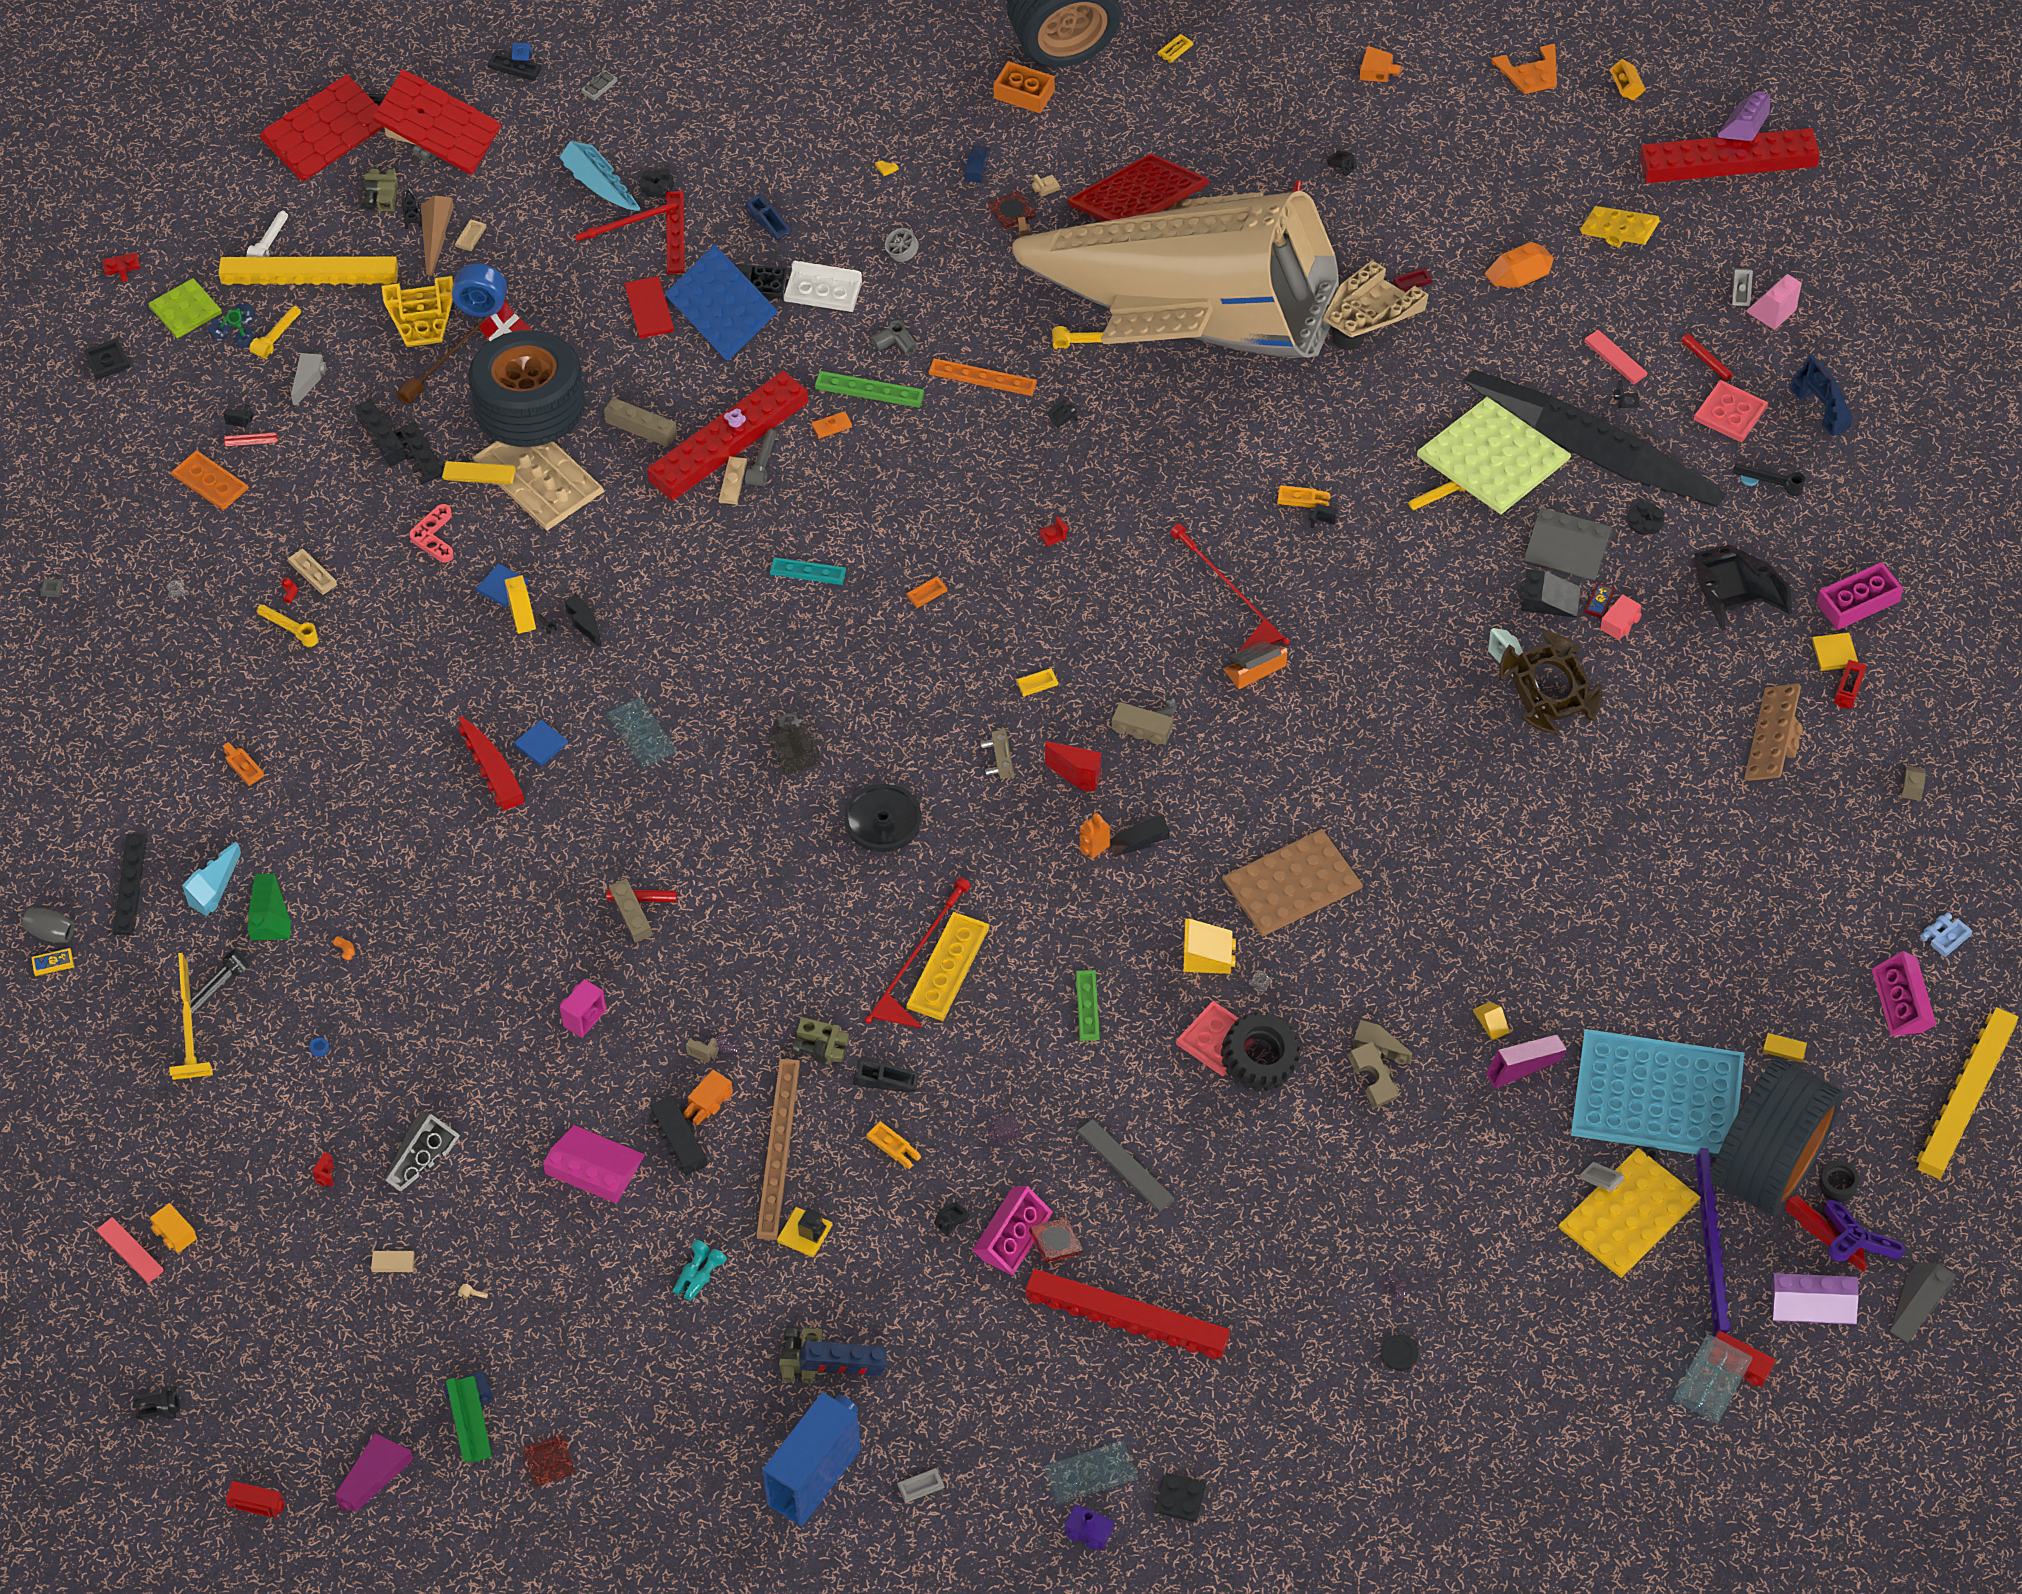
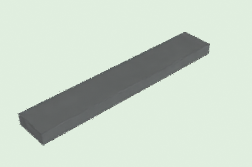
M1092 1119L1078 1130V1134L1159 1213L1174 1201V1197L1096 1121Z

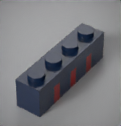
M805 1341L799 1350L800 1370L872 1376L881 1375L887 1367L886 1347Z

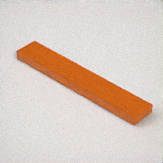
M935 358L929 369V375L1033 396L1037 385L1036 379Z

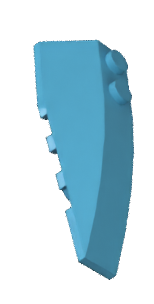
M569 142L560 159L564 162V166L574 173L573 175L576 179L581 180L592 191L616 205L630 210H640L632 195L626 193L628 189L625 185L619 183L621 180L619 176H614L611 173L614 171L613 167L593 145Z

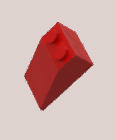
M1045 741V765L1077 788L1085 792H1096L1101 776V752Z

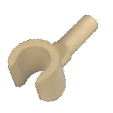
M463 1284L458 1290V1296H463L464 1299H467L470 1294L482 1298L488 1297V1293L476 1291L468 1284Z

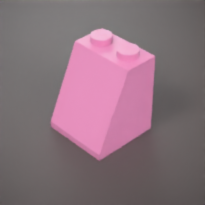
M1789 274L1785 275L1746 312L1775 330L1796 311L1802 283Z

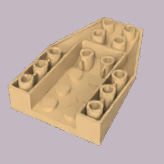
M1370 261L1340 285L1323 317V321L1352 338L1423 312L1426 308L1429 294L1416 286L1405 293L1384 280L1386 268L1374 261Z

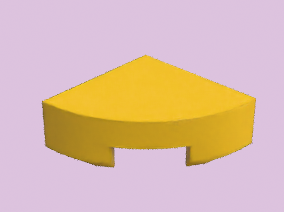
M884 161L875 162V166L883 176L899 170V167L893 162L892 164Z

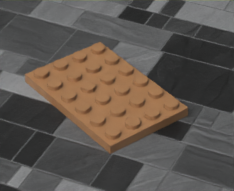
M1323 829L1222 877V880L1262 937L1363 888V884Z

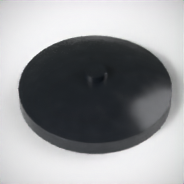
M877 784L860 790L847 804L844 816L845 827L850 838L859 846L875 852L895 851L908 845L917 836L922 823L921 808L917 799L906 789L891 784Z

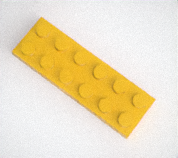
M955 912L952 913L907 1003V1009L944 1021L989 930V924Z

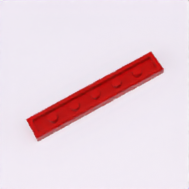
M684 191L666 192V204L674 202L676 207L666 211L667 274L685 273Z

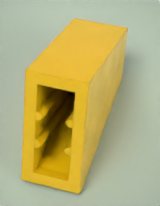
M523 575L505 579L508 603L518 634L535 630L536 626Z

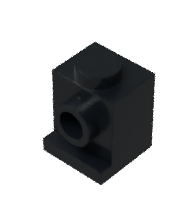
M808 1207L798 1222L799 1236L818 1243L827 1228V1225L823 1223L822 1214Z

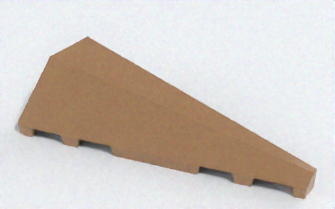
M434 196L421 204L426 275L429 276L433 275L446 237L445 231L454 208L451 197Z

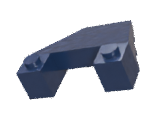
M1813 354L1810 355L1803 363V367L1797 371V375L1792 377L1790 390L1800 401L1813 394L1817 396L1826 407L1822 425L1834 437L1851 428L1853 417L1835 378Z

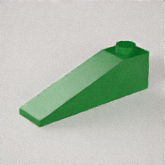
M255 874L248 915V932L251 941L290 939L291 921L275 874Z

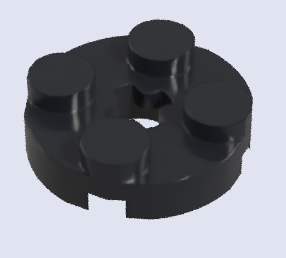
M669 169L646 170L643 172V177L639 180V187L646 196L658 197L664 195V191L673 189L674 179Z
M1640 501L1628 512L1627 521L1629 527L1640 535L1655 534L1663 527L1664 511L1656 505ZM1642 517H1649V520L1643 521Z

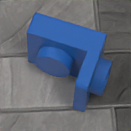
M513 43L512 60L529 61V55L533 53L531 45L529 43Z

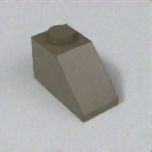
M1905 766L1901 798L1921 801L1926 776L1924 768Z

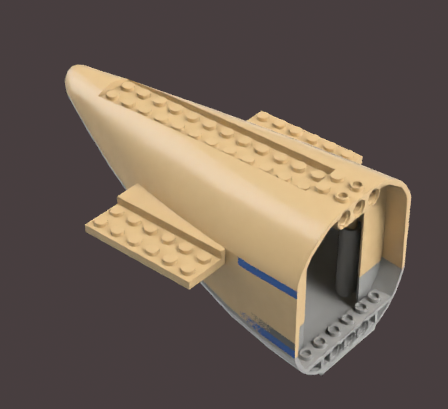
M1302 191L1263 196L1262 192L1185 199L1178 201L1172 207L1162 210V212L1022 236L1012 244V252L1016 260L1026 269L1083 298L1110 309L1112 317L1102 335L1101 340L1103 344L1193 338L1243 352L1287 358L1318 356L1331 327L1330 324L1323 321V317L1339 288L1335 253L1313 199Z

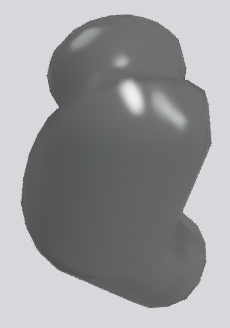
M1169 697L1165 700L1166 705L1164 709L1156 711V713L1169 717L1173 716L1177 703L1175 698Z

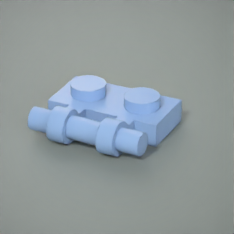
M1948 912L1943 916H1939L1932 926H1927L1920 935L1923 941L1933 938L1930 945L1944 957L1949 955L1972 935V930L1959 919L1952 923L1950 921L1952 915ZM1940 928H1945L1941 933L1938 931Z

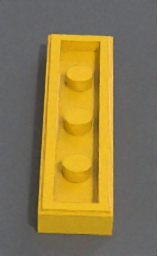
M446 461L442 478L450 481L512 485L516 467L514 465Z

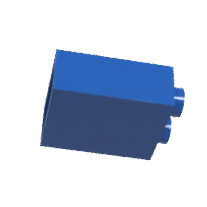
M822 1392L762 1469L767 1505L801 1527L861 1450L860 1427L857 1417L858 1408L850 1399L843 1395H838L833 1399Z

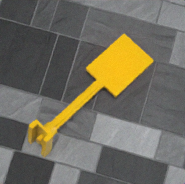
M178 953L181 998L184 1002L183 1023L186 1057L184 1058L185 1065L169 1067L170 1076H172L173 1080L213 1075L210 1062L197 1064L196 1057H194L188 963L183 953Z

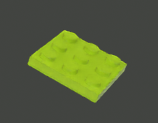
M194 278L148 303L152 311L176 338L222 314V310Z

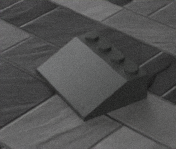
M1541 508L1534 525L1524 562L1595 581L1610 542L1612 527Z

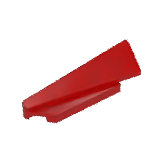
M1796 1195L1787 1200L1785 1211L1800 1221V1226L1830 1247L1831 1243L1841 1235L1833 1223L1812 1209L1800 1196ZM1860 1247L1847 1261L1862 1272H1865L1867 1263L1865 1262L1864 1249Z

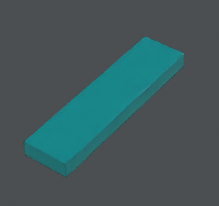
M775 557L770 569V575L843 585L846 567Z

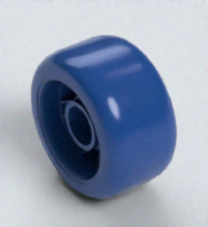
M469 264L461 268L455 276L452 287V299L455 305L464 313L475 317H488L496 314L502 308L507 293V283L504 276L495 268L485 264Z

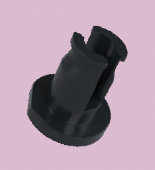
M165 1386L162 1388L161 1394L147 1396L143 1399L135 1398L133 1400V1408L156 1404V1407L138 1410L136 1418L141 1419L144 1416L165 1415L168 1420L175 1419L176 1413L180 1412L177 1386Z

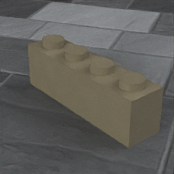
M614 397L604 409L606 423L668 448L677 436L676 422Z

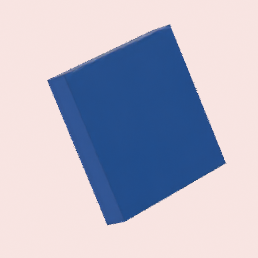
M498 563L476 590L478 593L507 608L509 603L504 580L521 575ZM523 577L525 584L527 585L529 583L528 579Z
M542 720L537 722L514 742L516 748L539 766L545 764L568 744L567 739Z

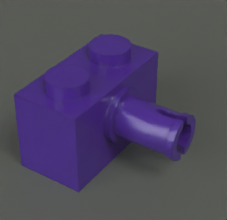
M1077 1504L1065 1523V1534H1067L1069 1539L1083 1541L1093 1550H1104L1114 1531V1521Z

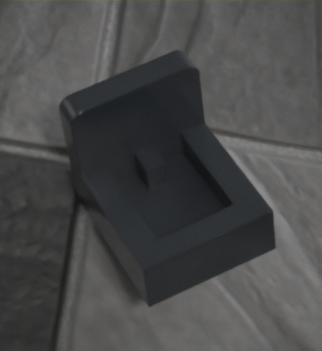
M1317 504L1315 509L1311 510L1308 520L1311 521V528L1315 527L1317 520L1335 525L1338 509Z

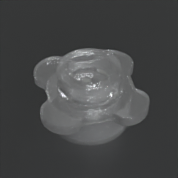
M179 580L171 581L166 586V589L169 591L168 597L173 599L176 596H185L184 582Z
M1261 971L1256 972L1253 979L1249 980V985L1257 988L1259 992H1265L1266 987L1272 984V978Z

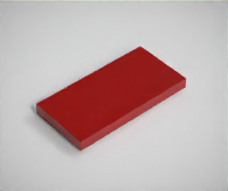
M659 276L624 283L639 339L674 332Z

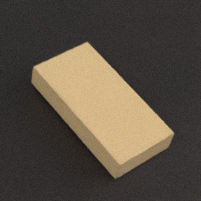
M470 219L457 239L455 247L472 251L486 229V224Z
M373 1251L371 1270L372 1272H413L414 1251Z

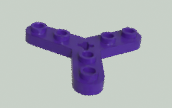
M1828 1200L1823 1210L1841 1233L1828 1249V1253L1833 1260L1838 1262L1845 1261L1860 1247L1872 1253L1885 1255L1891 1259H1900L1903 1256L1905 1246L1902 1243L1862 1229L1840 1202L1835 1200Z

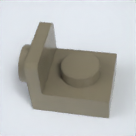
M713 1037L707 1046L701 1041L691 1039L686 1044L688 1055L707 1063L711 1057H716L719 1050L717 1040Z

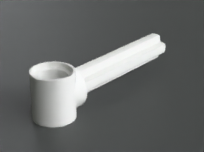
M285 211L278 213L260 243L249 246L246 257H269L268 248L288 218V214Z

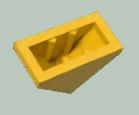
M1488 1002L1473 1009V1012L1492 1041L1510 1033L1501 1006Z

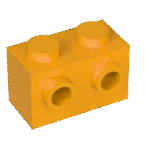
M1621 59L1609 69L1620 94L1624 98L1635 100L1646 91L1635 66Z
M170 1203L150 1217L152 1231L156 1236L161 1235L164 1238L163 1242L168 1249L173 1248L177 1254L197 1239L194 1229Z

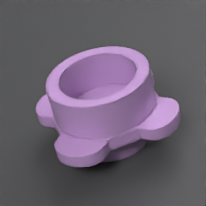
M734 409V411L724 415V418L728 420V424L731 427H739L746 420V417L742 416L740 409Z

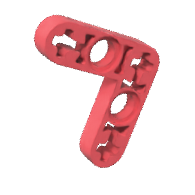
M446 504L437 506L410 531V539L415 545L444 563L453 559V549L433 534L452 517L450 506ZM430 522L436 523L433 527L426 526ZM429 543H436V544H437V545H436L435 547H433V548L427 547V545H428Z

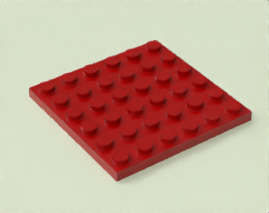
M1150 153L1068 198L1067 202L1069 206L1100 221H1109L1161 212L1168 207L1174 206L1178 201L1187 199L1194 192L1203 190L1205 186L1209 185L1207 177Z

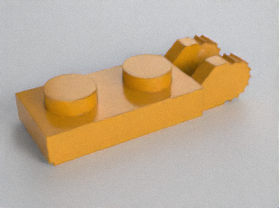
M1281 485L1279 487L1277 504L1314 508L1317 504L1329 506V503L1324 500H1329L1330 494L1316 489Z
M881 1121L866 1134L868 1140L908 1169L912 1167V1163L903 1155L905 1152L916 1161L921 1158V1155L910 1146V1143Z

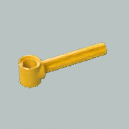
M297 306L292 307L265 337L253 339L249 348L250 352L268 359L266 357L273 353V343L298 317L301 310Z
M1057 326L1052 330L1053 347L1055 349L1063 347L1066 349L1070 346V343L1102 342L1101 338L1104 332L1070 333L1066 327Z
M1451 481L1410 500L1408 504L1412 510H1416L1456 490L1465 493V489Z
M265 605L258 606L257 614L296 634V638L301 640L304 646L312 647L317 644L318 636L312 623L300 625Z

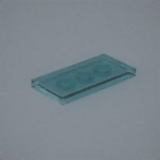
M641 697L607 713L609 719L643 769L677 753L676 748Z
M1124 1441L1044 1466L1058 1505L1138 1479Z

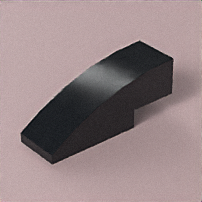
M575 593L565 601L566 612L572 616L573 627L599 647L601 646V639L595 617L587 604Z
M1164 815L1141 822L1111 838L1110 847L1114 857L1149 848L1152 843L1169 839L1170 830Z
M860 1060L855 1068L853 1085L883 1090L915 1092L919 1073L883 1062L880 1065H875Z

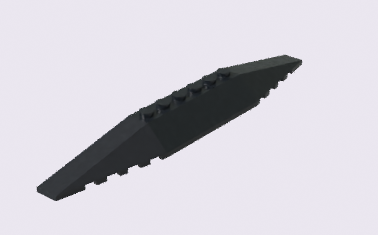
M1474 369L1464 380L1467 385L1478 393L1489 397L1555 444L1627 480L1640 481L1643 485L1649 487L1653 485L1665 492L1669 490L1678 493L1677 495L1681 497L1695 498L1694 501L1717 507L1726 496L1725 492L1648 442L1554 396Z

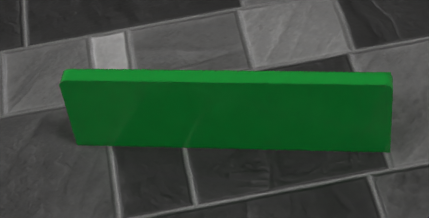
M475 1377L446 1380L463 1462L469 1464L491 1458L492 1452Z

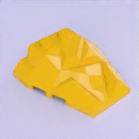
M452 276L435 278V286L401 290L400 284L382 286L383 302L407 347L443 342L453 301Z

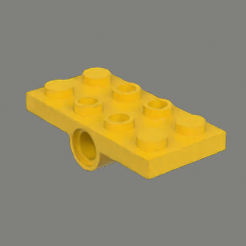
M1595 206L1580 230L1582 234L1605 238L1608 244L1615 247H1620L1624 241L1645 245L1660 220L1659 216Z

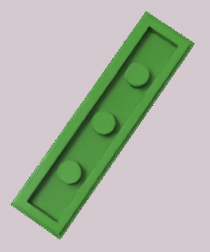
M1096 970L1076 971L1080 1041L1100 1040Z

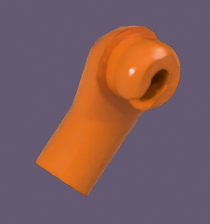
M339 936L334 939L333 945L343 950L342 958L351 960L352 955L355 954L353 944Z

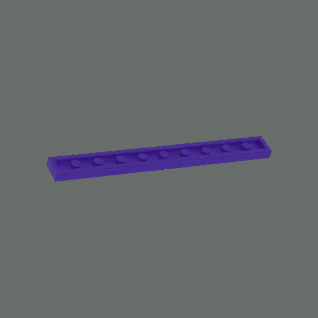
M1700 1148L1695 1156L1699 1196L1701 1197L1700 1208L1714 1336L1716 1337L1719 1330L1724 1333L1730 1331V1320L1727 1319L1728 1302L1725 1301L1726 1283H1723L1724 1265L1721 1264L1722 1247L1719 1246L1720 1229L1717 1228L1716 1193L1713 1192V1183L1711 1182L1712 1157L1709 1156L1708 1148Z

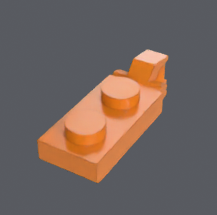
M229 742L222 746L224 753L227 755L225 756L227 763L248 786L264 777V772L242 748L235 749Z

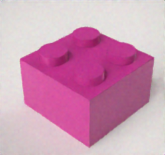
M585 979L580 984H577L571 995L560 1004L563 1027L583 1038L606 1011L603 990Z

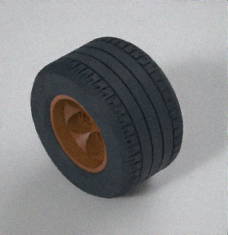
M537 330L509 332L494 338L484 345L471 361L468 380L474 416L480 428L494 440L517 447L541 446L563 437L580 421L585 408L581 364L572 346L560 337Z

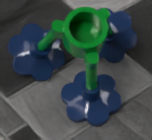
M239 303L236 305V310L228 312L227 317H223L220 320L213 319L208 330L212 333L214 339H225L231 331L229 325L237 326L239 330L233 338L234 342L237 343L239 348L250 347L251 342L256 336L252 333L251 329L243 330L241 324L251 323L256 312L252 309L251 304Z

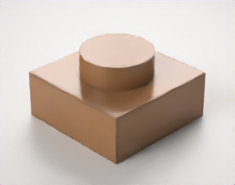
M1025 217L1018 218L1019 237L1030 234V226L1026 224Z

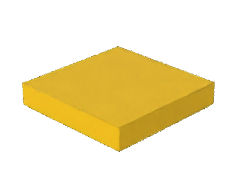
M1850 633L1812 637V644L1820 671L1846 668L1848 660L1858 662Z
M796 1207L777 1238V1242L814 1258L831 1229L832 1222L822 1218L827 1228L818 1243L799 1236L798 1222L805 1210Z

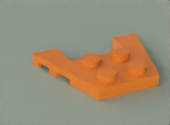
M1555 44L1540 47V52L1544 59L1542 61L1512 67L1507 55L1494 57L1491 60L1492 64L1496 65L1523 94L1557 86Z

